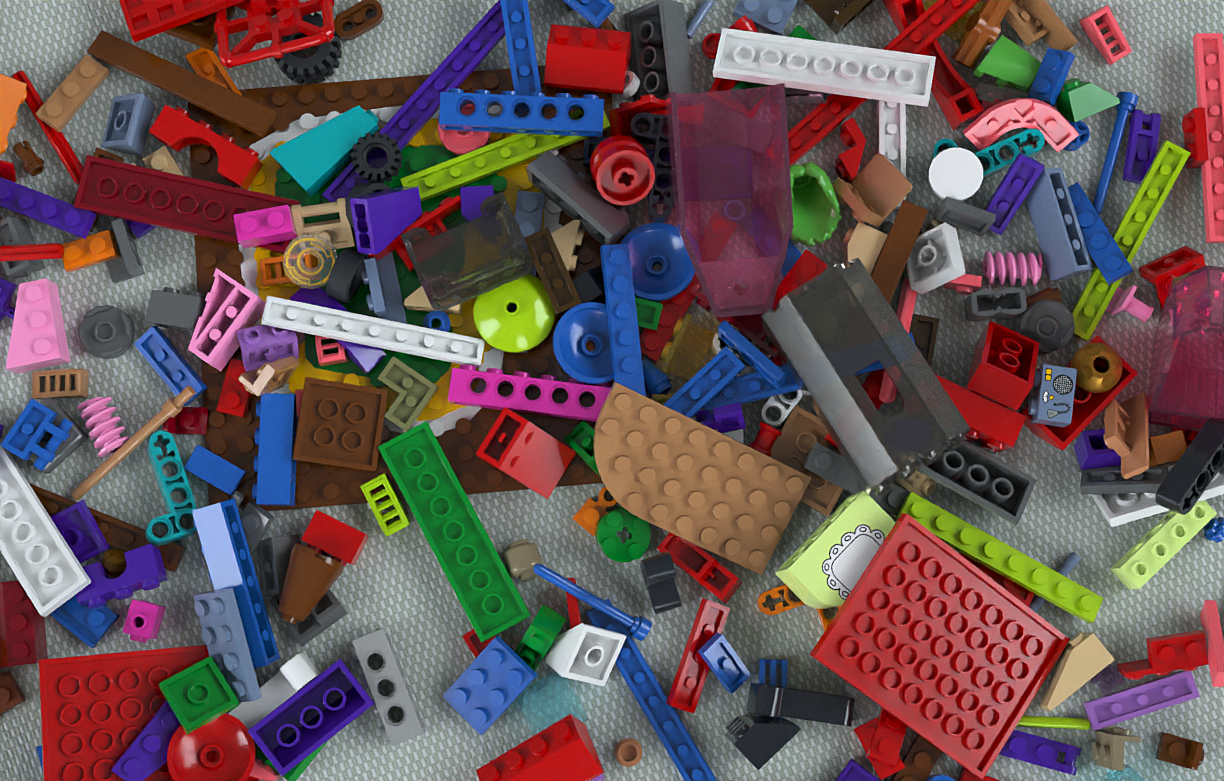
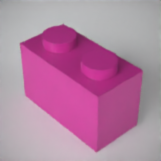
M289 205L233 215L237 239L243 248L297 238L292 211Z

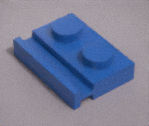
M76 594L50 613L54 619L90 648L96 647L98 641L104 637L120 617L107 605L90 609L78 603Z

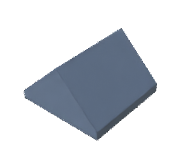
M135 93L115 96L113 98L101 144L102 148L142 156L155 108L144 94Z

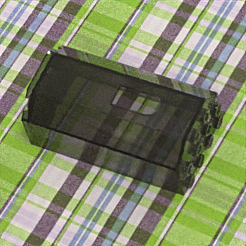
M855 258L848 262V267H845L843 263L836 264L786 294L779 300L780 303L776 306V311L772 308L762 315V328L866 493L870 495L875 492L878 496L890 489L893 484L892 481L898 477L900 481H903L915 474V471L918 469L917 467L921 463L926 467L937 461L945 449L952 452L963 445L964 441L967 440L966 435L970 431V427L861 260ZM877 360L880 361L904 399V409L895 417H885L878 412L854 375Z

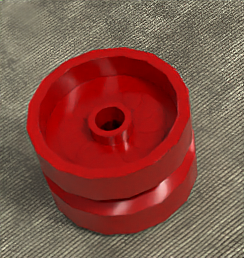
M623 135L609 137L599 143L592 152L589 162L591 175L602 197L610 203L621 206L635 204L645 198L652 189L655 180L654 166L641 143L634 138Z

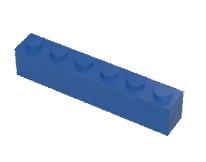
M235 498L192 510L194 526L199 534L201 551L206 559L209 579L213 584L214 590L233 588L253 667L266 666L280 659Z

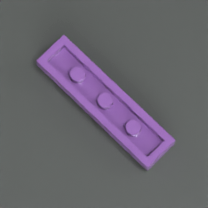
M1183 670L1083 702L1092 730H1098L1200 697L1192 672Z

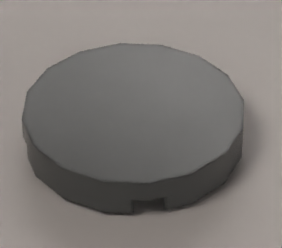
M1044 299L1038 300L1027 307V310L1021 315L1019 329L1021 335L1040 343L1038 352L1052 353L1066 347L1071 341L1075 324L1073 315L1067 306L1056 300Z
M110 305L97 306L88 311L83 317L82 324H80L78 329L79 341L84 350L94 357L105 360L117 358L126 353L132 345L135 336L134 324L129 315L121 309Z

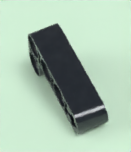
M639 113L632 118L631 136L641 144L655 145L653 162L655 180L649 195L648 217L653 223H666L670 219L673 209L682 124L680 120L673 116ZM639 124H646L650 130L646 133H640L635 127ZM665 127H672L677 133L673 136H667L662 130ZM667 152L674 159L670 162H663L659 156ZM662 178L667 179L670 182V186L665 189L659 188L656 181ZM659 198H664L662 214H657Z
M1211 418L1204 424L1159 486L1155 496L1157 505L1182 515L1189 513L1224 464L1223 421Z
M667 551L642 559L640 568L655 614L681 607V600L674 581L677 574L670 552Z
M750 682L747 711L765 716H782L852 726L855 698Z

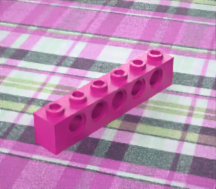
M460 365L459 369L452 368L448 401L450 404L496 410H503L506 407L513 412L597 422L600 410L611 390V384L584 385L583 382L574 378H568V382L557 381V377L551 375H541V379L530 378V374L526 372L515 371L514 375H505L501 369L487 368L486 372L476 371L475 366ZM477 380L486 382V389L482 393H474L471 389L472 384ZM508 383L514 387L513 393L510 396L503 397L499 395L498 390L502 384ZM530 387L539 388L541 391L540 397L536 400L527 399L525 396L527 389ZM558 390H563L568 394L567 401L562 404H558L552 399L553 394ZM582 395H593L595 403L591 407L582 406L579 402Z

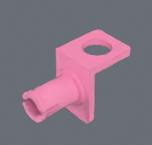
M1133 285L1126 290L1117 287L1105 311L1115 315L1125 310L1144 323L1151 316L1154 308L1133 297L1137 286Z

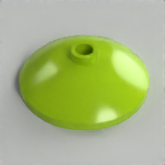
M510 271L491 278L480 289L474 303V321L480 335L488 344L505 352L518 353L536 347L548 336L555 320V310L542 281L525 272ZM510 304L517 305V310L513 313L507 310Z

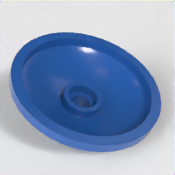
M648 223L632 230L621 242V244H629L635 296L649 301L668 300L682 293L692 282L697 268L696 250L690 238L679 228L666 223ZM658 264L662 266V269L654 271L652 269L653 266Z
M587 302L574 306L561 317L554 331L553 349L558 363L568 375L583 383L602 384L614 379L606 304ZM587 342L593 345V351L586 349L585 344Z

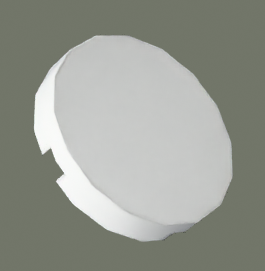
M949 148L940 152L933 159L928 171V181L931 188L943 200L948 196L962 202L972 197L979 190L983 180V167L979 158L971 151L963 148Z

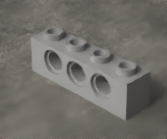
M387 628L379 629L352 640L354 647H351L350 651L355 663L360 662L364 673L360 674L365 689L370 688L374 699L372 701L375 704L372 705V709L376 716H381L384 725L380 726L384 740L386 742L390 741L391 745L395 746L426 732L425 726ZM374 653H378L383 657L384 662L380 669H374L370 665V658ZM384 679L391 681L394 686L391 695H384L380 691V683ZM393 706L402 708L404 717L401 721H394L390 717V710Z

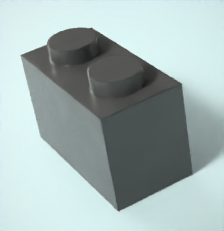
M164 287L163 291L152 290L145 321L162 328L194 332L199 317L203 315L207 301L203 298L204 294L196 291H187L186 295L180 294V290Z

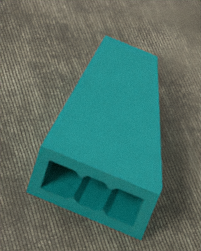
M358 105L274 148L269 153L303 190L312 197L352 159L351 152H354L353 146L354 144L358 145L360 137L364 139L367 137L366 133L370 132L371 135H375V132L380 131L377 124L379 119L371 110L364 111Z

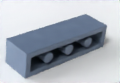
M1062 167L1043 169L1025 198L1050 280H1066L1092 270L1093 267Z

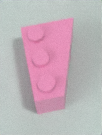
M216 268L210 293H207L205 299L207 303L202 317L198 319L188 350L221 372L240 346L236 331L255 326L264 313L266 302Z
M47 278L19 284L6 369L18 374L70 363L57 284Z

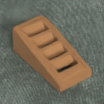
M85 369L34 371L32 376V398H88L89 371ZM52 377H55V391H54V392H51V378H52ZM61 377H65V391H61ZM71 377H75V390H71ZM40 378H45V392H40Z

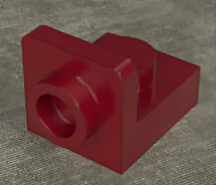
M182 407V410L174 418L170 417L163 423L162 430L176 435H206L209 408Z

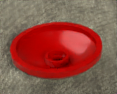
M227 713L189 734H186L182 725H180L173 734L167 750L168 769L174 781H246L255 762V744L248 732V728L239 719ZM212 751L216 752L218 755L216 761L209 762L206 759L207 754Z

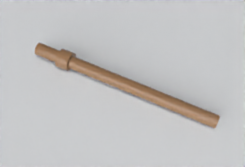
M187 386L174 399H168L162 405L163 409L71 492V496L76 500L83 497L168 418H174L182 410V406L196 394L195 390L191 386Z

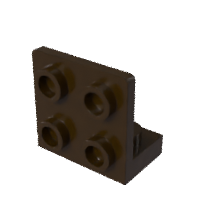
M875 0L804 1L838 35Z

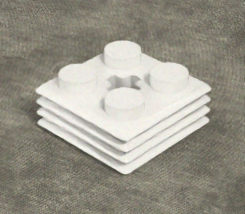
M944 222L917 237L906 263L911 290L917 291V293L922 295L965 274L955 227L953 228V226Z

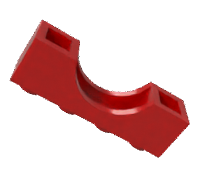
M165 105L148 132L156 140L177 152L194 144H204L214 148L219 159L217 172L223 179L235 186L248 190L263 166L258 159L259 154L248 146H244L242 149L235 145L236 140L223 132L221 135L212 131L213 127L205 121L199 119L198 122H195L189 118L190 114L179 106L173 109Z

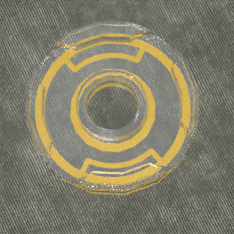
M320 235L298 236L288 244L283 254L285 273L294 284L302 288L315 289L322 287L328 282L332 267L338 258L337 252L330 241ZM308 254L314 255L318 260V266L308 268L303 262L304 256Z

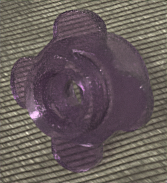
M1109 664L1091 678L1090 681L1101 688L1102 694L1111 695L1117 685L1123 684L1124 678L1115 667ZM1107 676L1109 681H1105L1104 677Z

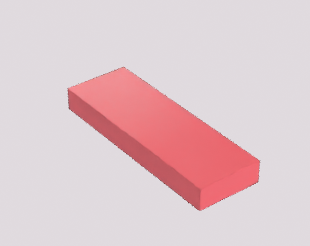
M1205 600L1200 613L1202 631L1205 633L1212 686L1223 687L1224 640L1217 603L1215 600Z

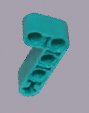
M1028 129L974 153L979 160H983L988 166V169L983 171V180L1010 168L1019 154V148L1025 145L1028 138L1031 142L1036 141L1034 148L1031 145L1023 147L1021 153L1031 158L1038 155L1044 145V135L1037 129ZM946 138L939 140L934 146L932 159L938 155L937 151L940 148H958L956 143ZM1002 149H1008L1011 151L1013 158L1003 160L998 152Z
M166 431L153 433L147 445V452L168 513L152 519L146 528V539L155 546L187 538L197 530L195 526L191 529H184L179 524V519L182 517H189L193 521L192 510L197 509L175 440ZM159 440L161 444H167L164 449L165 458L162 460L161 448L155 447L156 442ZM170 465L175 468L177 474L173 477H167L163 474L162 467ZM174 491H180L184 494L185 501L176 503L171 499L170 494ZM155 525L163 526L167 531V535L162 538L154 536L152 527Z

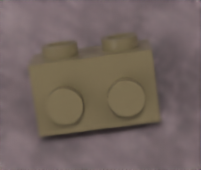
M1107 726L1105 731H1096L1095 743L1092 744L1091 755L1093 760H1095V765L1111 770L1123 771L1124 742L1141 743V737L1132 735V730L1123 729L1122 727Z

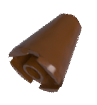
M296 543L294 548H292L278 606V611L282 612L280 618L296 625L298 620L304 622L343 573L345 566L317 553V551Z

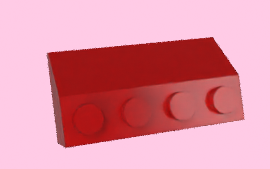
M1098 335L1085 344L1103 343L1108 345ZM1120 356L1123 366L1122 375L1117 384L1108 391L1092 393L1082 389L1075 383L1071 424L1065 427L1031 423V415L1028 414L1029 402L1019 411V414L1026 416L1024 425L1034 435L1063 451L1138 372ZM1098 357L1094 360L1093 366L1097 372L1105 373L1108 370V362L1104 358ZM1072 358L1063 367L1070 368Z
M569 714L480 767L476 772L479 781H590L604 773L586 725L572 714Z

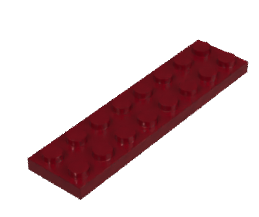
M87 155L74 207L101 215L241 245L237 239L233 215L289 205L291 208L292 205H301V203L292 199ZM292 239L254 246L253 248L286 255L291 247Z

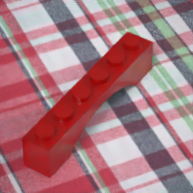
M882 0L899 33L904 31L925 12L922 0ZM936 39L919 55L936 57L931 91L952 130L955 131L975 121L984 109L971 86L954 69Z

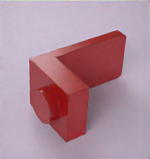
M649 94L641 96L640 100L635 102L621 103L620 107L609 111L611 136L623 135L632 137L630 131L632 118L639 113H650V111L667 107L666 101Z

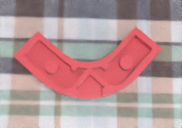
M1015 98L998 103L985 111L963 130L964 135L979 151L989 147L1004 133L1021 127L1039 130L1044 135V139L1057 152L1061 151L1079 136L1077 130L1057 109L1043 101L1032 98Z

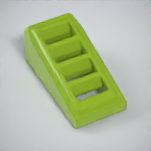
M385 473L360 486L386 537L410 525L412 519ZM383 484L385 489L373 495L371 490ZM387 494L389 495L390 499L380 504L377 503L376 500ZM394 505L395 509L386 514L383 513L382 510ZM399 515V520L391 524L388 522L389 519Z

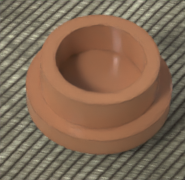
M622 739L615 747V757L623 766H634L642 758V747L635 739Z

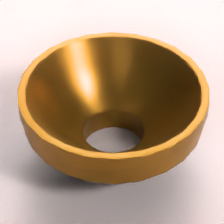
M1090 343L1081 347L1074 354L1070 368L1077 369V385L1092 393H1102L1114 387L1120 380L1123 370L1119 354L1111 346L1103 343ZM1101 357L1108 362V370L1105 373H1099L1094 369L1093 362L1096 358Z

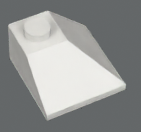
M581 623L555 638L545 663L562 677L605 686L627 636Z

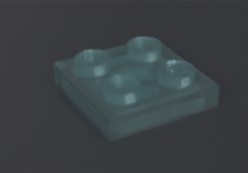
M557 672L527 687L516 699L533 735H536L569 714H572L582 723L589 720L569 678L562 677Z

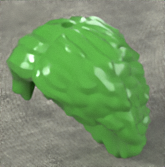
M813 162L801 165L794 164L783 170L776 192V200L787 234L794 241L800 242L802 245L813 247L815 244H822L826 239L831 238V234L837 228L839 220L842 219L839 202L835 196L830 178Z

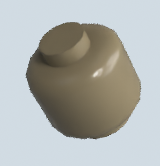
M527 539L509 544L503 558L510 577L520 579L521 582H528L537 578L533 568L538 563L543 565L537 545L528 542Z

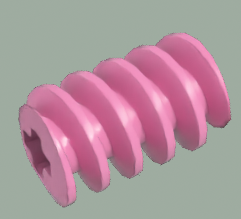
M986 251L982 263L983 277L988 278L989 285H993L995 278H998L1000 285L1003 286L1006 278H1009L1011 286L1015 285L1017 278L1020 279L1021 286H1025L1027 280L1031 279L1032 287H1036L1042 272V254L1039 253L1035 257L1034 253H1028L1024 256L1023 253L1017 252L1014 257L1012 252H1006L1003 257L1001 252H995L992 257L991 252Z
M112 397L92 398L77 406V409L83 410L80 415L81 418L87 420L85 427L92 430L89 433L90 438L97 439L94 442V447L101 449L98 453L100 458L111 456L130 439L129 436L120 437V434L126 429L125 426L116 427L115 425L121 420V417L111 416L117 408L107 407V404L113 400Z

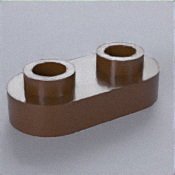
M363 0L338 14L334 19L337 36L342 40L350 41L381 24L384 18L381 4L377 0ZM369 12L375 13L373 18L366 17ZM346 25L353 26L350 31H344Z

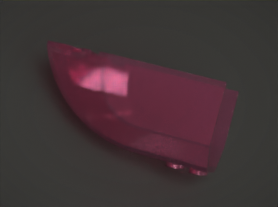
M780 83L768 87L687 94L670 92L665 97L676 223L679 235L714 317L771 313L781 269L787 254L788 242L794 227L785 84Z

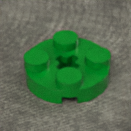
M616 507L606 515H603L598 521L595 539L597 545L607 558L617 562H630L640 559L647 550L651 540V529L649 522L633 515L623 507ZM623 527H627V532L630 533V536L624 542H620L621 538L617 536V531H622Z

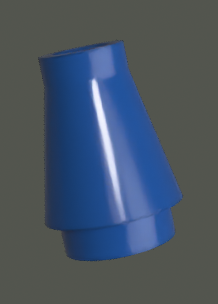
M648 358L642 360L644 384L648 395L653 396L655 400L660 399L672 389L671 379L653 365Z

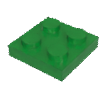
M211 656L159 683L160 690L186 734L239 706V701Z

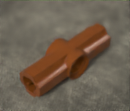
M985 0L980 10L973 13L968 19L965 26L966 34L952 58L958 63L974 69L986 46L992 44L999 36L1001 31L1000 22L1013 0Z

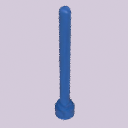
M1121 91L1116 96L1119 98L1120 104L1116 105L1118 113L1093 202V207L1098 215L1103 210L1128 114L1132 113V110L1137 106L1139 97L1131 92Z
M540 563L534 566L535 574L625 625L630 635L642 641L648 635L652 626V622L642 616L631 617Z

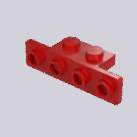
M458 195L453 199L448 197L440 202L438 208L434 211L422 213L415 220L416 222L408 226L380 253L368 254V259L375 258L378 261L395 250L410 272L455 244L454 238L442 223V220L461 209L460 196Z
M1202 630L1146 638L1148 659L1117 664V670L1128 679L1138 680L1142 679L1144 675H1168L1173 670L1193 671L1198 669V666L1209 665L1205 633Z

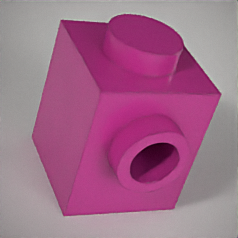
M132 599L122 632L131 634L130 639L137 642L146 643L147 639H157L166 606L140 599Z

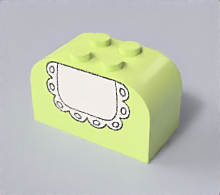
M864 490L848 496L777 569L775 574L802 602L810 607L825 609L842 606L895 525V522Z

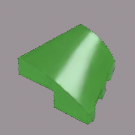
M1002 35L973 74L981 77L983 73L995 76L996 83L1009 85L1016 90L1026 92L1034 82L1041 62Z

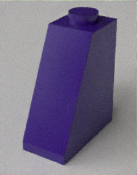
M401 186L350 198L358 253H380L422 214L418 187Z

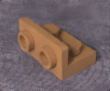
M294 356L284 359L279 358L271 363L266 362L258 369L241 374L238 380L244 384V388L248 392L261 396L283 388L301 362Z

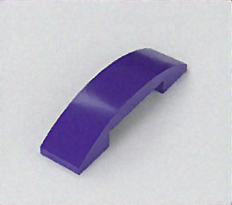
M303 286L289 298L292 301L349 312L318 286ZM335 339L348 351L347 356L366 374L386 357L382 348Z

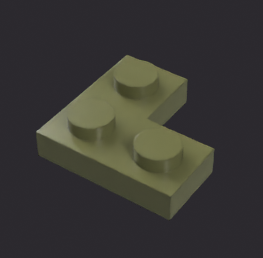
M394 356L377 378L399 393V396L384 417L406 432L412 428L439 389L437 385Z

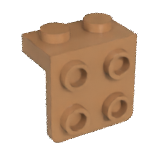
M876 154L851 183L837 178L832 184L833 189L837 192L836 197L838 201L846 207L849 205L854 210L851 214L857 221L862 224L867 222L876 227L886 219L912 190V184L882 154Z

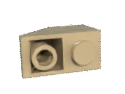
M573 220L551 233L568 272H575L578 256L574 255L576 245L581 246L584 230L580 229V220Z

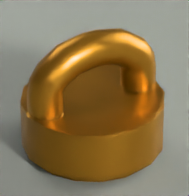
M118 549L106 551L102 559V565L108 570V574L116 578L124 573L127 565L125 552Z

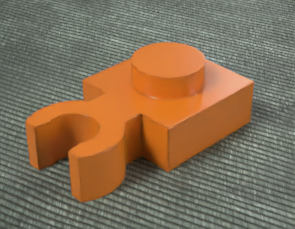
M606 486L600 490L597 502L589 498L572 518L592 536L595 535L596 526L600 518L608 513L605 511L606 508L617 504L615 499L612 501L604 499V494L607 492Z

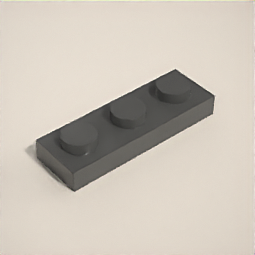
M1149 466L1148 470L1128 479H1124L1121 475V467L1082 470L1081 495L1156 493L1169 474L1168 466Z

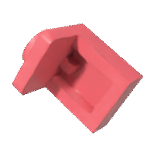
M964 274L943 284V288L956 290V293L960 295H971L981 287L982 276Z

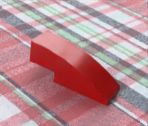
M669 532L657 547V550L661 553L669 551L675 565L725 605L742 584L737 576L718 563L716 559L698 545Z

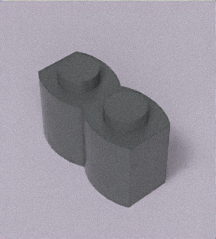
M1006 288L999 292L993 290L976 291L964 300L965 319L973 322L986 321L991 317L999 320L1013 319L1027 310L1025 290Z

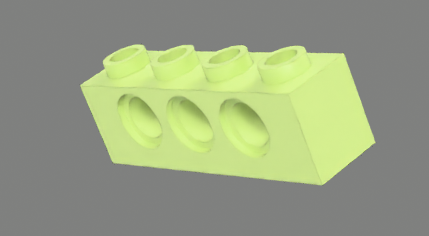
M1205 500L1196 502L1189 513L1185 515L1170 510L1110 570L1128 589H1140L1217 513Z

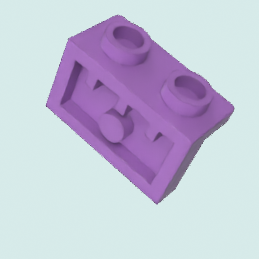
M261 324L236 331L245 371L258 369L266 362L271 363L279 358L284 359L294 356L296 359H299L298 340L293 330Z

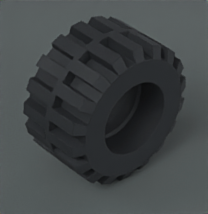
M315 12L313 16L311 14L303 15V21L320 28L324 26L321 14ZM334 30V39L330 43L320 44L318 51L311 57L298 58L293 56V52L283 54L284 57L276 59L274 57L281 71L290 80L296 79L299 84H304V81L307 80L308 84H315L314 80L319 79L321 83L325 81V75L328 74L331 77L334 74L333 67H339L340 62L338 58H342L341 43ZM299 32L282 37V43L307 37L308 35Z

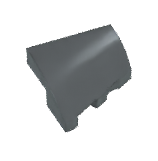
M329 589L304 622L298 620L296 625L286 620H283V622L303 647L345 616L347 612ZM277 597L272 598L269 602L281 617L282 612L278 611L280 600Z

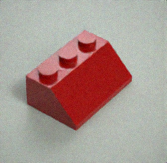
M551 24L547 42L544 86L623 94L631 56V32Z

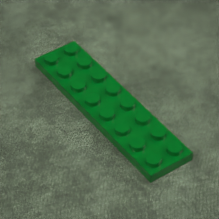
M425 421L380 445L378 449L481 643L530 617L531 614L428 422Z

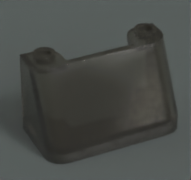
M503 192L489 196L481 203V217L434 237L425 228H414L401 234L417 276L433 309H449L529 274L533 269V260L525 238Z

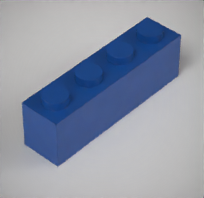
M266 393L261 395V400H258L256 404L257 417H260V428L255 430V443L259 444V452L254 457V471L258 472L257 483L253 484L252 496L253 499H256V504L261 506H295L297 460H292L299 418L297 416L296 395Z

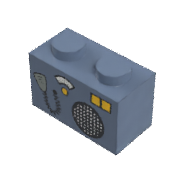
M1046 364L1037 368L1033 382L1034 397L1030 399L1028 404V414L1031 415V423L1065 427L1071 424L1077 369Z

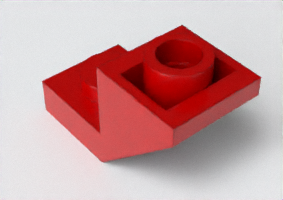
M854 118L845 121L840 129V138L843 144L851 149L838 155L835 161L836 165L834 166L839 178L845 179L848 183H851L857 176L866 139Z

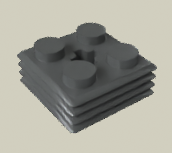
M47 397L41 403L58 413L53 421L54 425L59 426L64 418L74 423L68 432L70 434L68 439L62 441L54 453L56 457L52 463L48 462L44 470H40L43 473L49 474L88 439V435L55 400ZM45 435L38 444L43 448L48 443V440L44 439ZM32 453L29 459L35 463L38 455Z

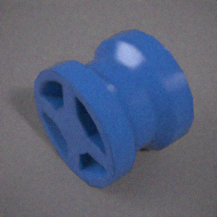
M1082 121L1069 122L1077 130L1079 136L1074 139L1075 142L1071 141L1065 146L1064 150H1078L1088 141L1090 130Z

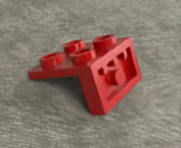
M1187 246L1138 267L1140 276L1155 285L1163 320L1166 322L1173 321L1213 302L1204 255Z

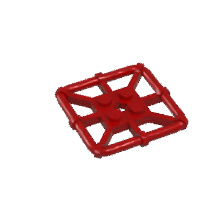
M246 0L233 6L247 11V17L227 21V9L225 8L216 12V21L214 23V31L218 39L220 62L223 66L232 68L271 57L276 59L284 57L283 54L314 47L325 42L330 43L334 39L335 30L332 9L334 0H309L301 2V0ZM322 11L324 26L320 28L303 21V15ZM248 30V34L229 51L228 35ZM299 32L308 35L307 37L282 43V37ZM273 40L272 46L250 51L257 43Z

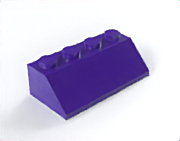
M339 659L250 728L248 732L279 774L284 776L375 703L345 663Z

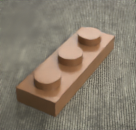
M86 54L36 112L37 118L60 133L109 75V70Z

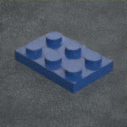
M497 636L442 697L482 736L537 677V674Z

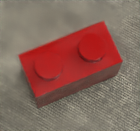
M316 510L301 540L308 543L306 547L317 551L319 554L325 551L332 555L331 559L346 567L347 563L355 565L370 535Z

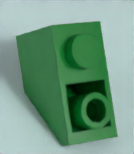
M544 604L514 651L534 672L567 619Z

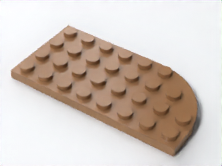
M614 382L595 425L593 449L597 470L607 490L623 508L653 525L760 575L763 574L812 477L617 382Z

